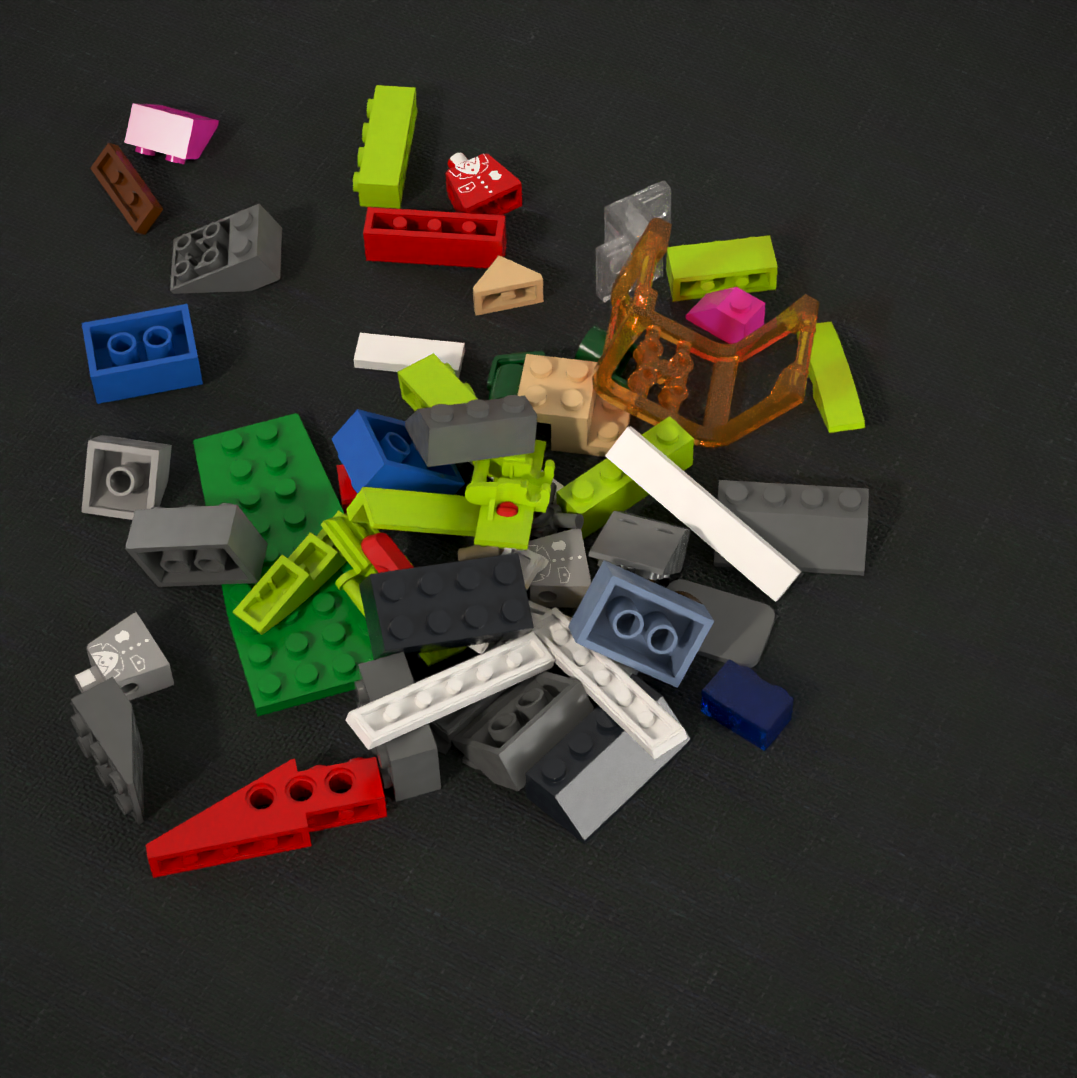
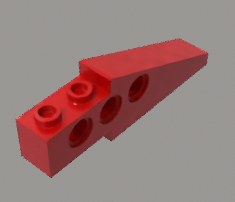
M357 757L350 759L346 763L330 766L316 765L300 772L297 771L295 759L287 761L147 843V857L153 878L310 847L312 845L309 832L387 817L385 796L376 757ZM340 789L348 790L345 793H336V791ZM300 797H309L305 801H296ZM264 804L270 805L265 809H257L258 806Z

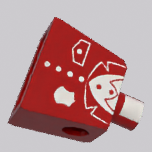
M456 153L449 159L448 167L450 169L445 173L446 189L456 213L504 215L522 206V184L520 180L489 154H481L468 160L463 153Z

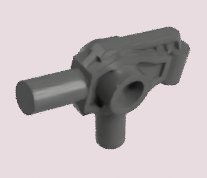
M554 482L551 483V494L546 513L534 512L530 536L545 537L557 533L559 528L581 529L583 527L584 518L581 514L563 513L562 508L558 504H553L557 488Z

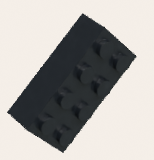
M518 553L369 574L359 584L374 660L404 652L406 656L516 639L524 636L534 628Z

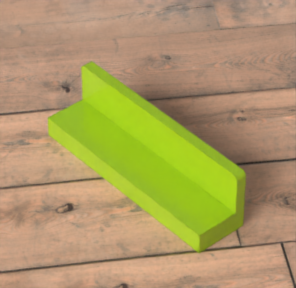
M362 487L346 511L350 522L369 523L374 529L475 537L481 505L472 504L467 501L465 496Z

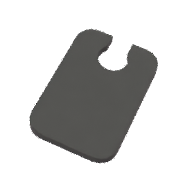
M678 579L669 583L666 587L667 589L674 592L685 591L696 597L706 607L714 620L697 655L740 668H751L759 662L775 620L774 610L769 605L688 580Z

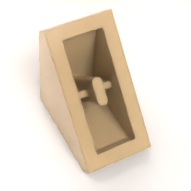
M498 256L473 287L475 315L544 302L542 275L502 256Z

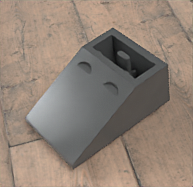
M257 204L174 238L170 291L173 294L253 291L280 280L282 227L260 204Z
M613 511L590 549L589 557L599 559L597 566H601L603 560H606L625 570L627 568H636L635 574L646 579L657 581V579L669 578L670 574L681 573L691 529L623 511Z
M111 677L71 699L75 715L71 716L70 719L79 735L76 739L82 752L87 758L93 756L98 763L95 769L101 781L106 787L112 784L117 792L114 794V798L123 814L127 815L131 812L138 825L144 822L143 745L132 704L115 679Z

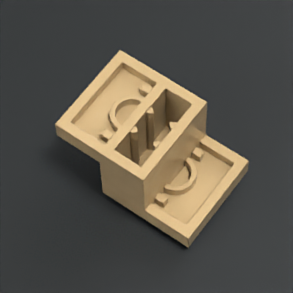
M526 354L518 396H526L537 413V422L551 424V450L606 457L605 455L626 428L629 427L633 396H627L616 391L599 390L598 362Z

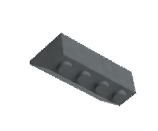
M719 480L718 501L800 571L864 576L869 489ZM717 551L714 552V567L735 568Z

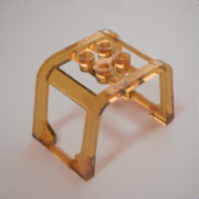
M652 218L613 283L611 290V304L613 307L603 353L594 367L592 376L593 388L599 397L608 403L654 426L670 416L694 438L695 445L712 448L728 446L803 403L816 332L819 301L805 294L777 317L737 343L721 344L712 341L654 311L658 291L651 288L656 263L667 252L672 224L661 218ZM637 280L634 298L632 299L628 292ZM646 329L645 339L633 352L637 367L627 380L628 387L630 388L628 390L611 379L612 373L629 347ZM800 331L795 362L782 370L771 394L758 404L728 421L738 363L747 360L788 334H796ZM660 337L677 345L676 353L669 361L659 359L663 353V346L659 341ZM690 352L714 362L703 425L696 424L678 415L680 404L688 397V389L686 387L688 374L694 368L693 360L689 356ZM655 383L666 385L658 395L659 403L662 406L647 399L649 389Z

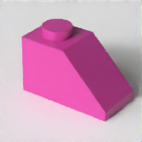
M738 287L707 293L686 314V320L743 352L764 329L765 302Z

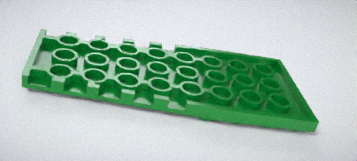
M297 413L193 441L205 505L218 506L221 503L238 505L268 543L260 579L281 555L289 558L310 532L317 536L323 529L321 523L324 520L332 518L338 510L344 514ZM348 561L305 602L263 635L233 613V610L257 583L222 584L230 629L257 717L355 690L354 681L360 680L358 664L374 660L364 615L345 590L340 591L335 585L336 580L342 574L353 569Z

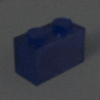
M729 659L702 690L701 712L758 748L766 751L791 721L794 699L780 686H772L759 678L749 667L740 666Z

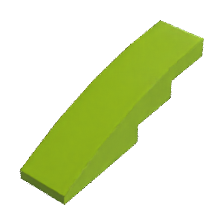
M832 321L797 326V339L805 354V368L813 384V398L828 432L865 428V420L852 374Z
M338 510L333 517L342 515L343 513ZM324 529L317 536L310 532L289 558H286L284 555L278 558L233 610V613L263 635L313 595L347 560Z

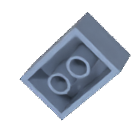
M603 560L568 628L577 644L678 688L712 627L714 620L703 604Z

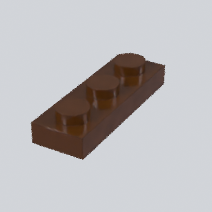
M108 143L90 169L133 230L145 235L162 212L163 207L119 146Z

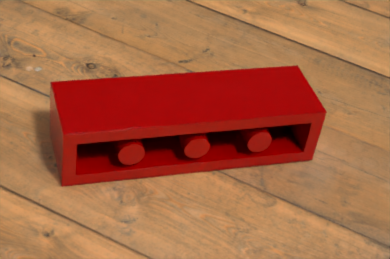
M368 207L363 231L366 261L489 268L498 256L505 258L507 245L506 216Z

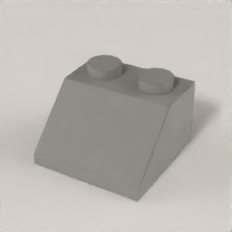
M100 435L88 440L82 513L133 520L135 510L151 509L152 507L160 506L169 478L172 445Z

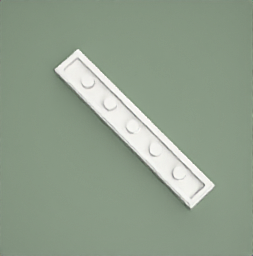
M627 427L605 455L775 602L781 598L802 572L633 427Z
M556 607L533 621L534 628L526 634L534 632L556 659L555 663L570 678L579 680L585 692L654 760L687 739L685 729L609 657L575 642L568 628L571 621Z
M531 632L356 708L348 713L346 722L366 748L370 750L552 668L556 659L534 632Z

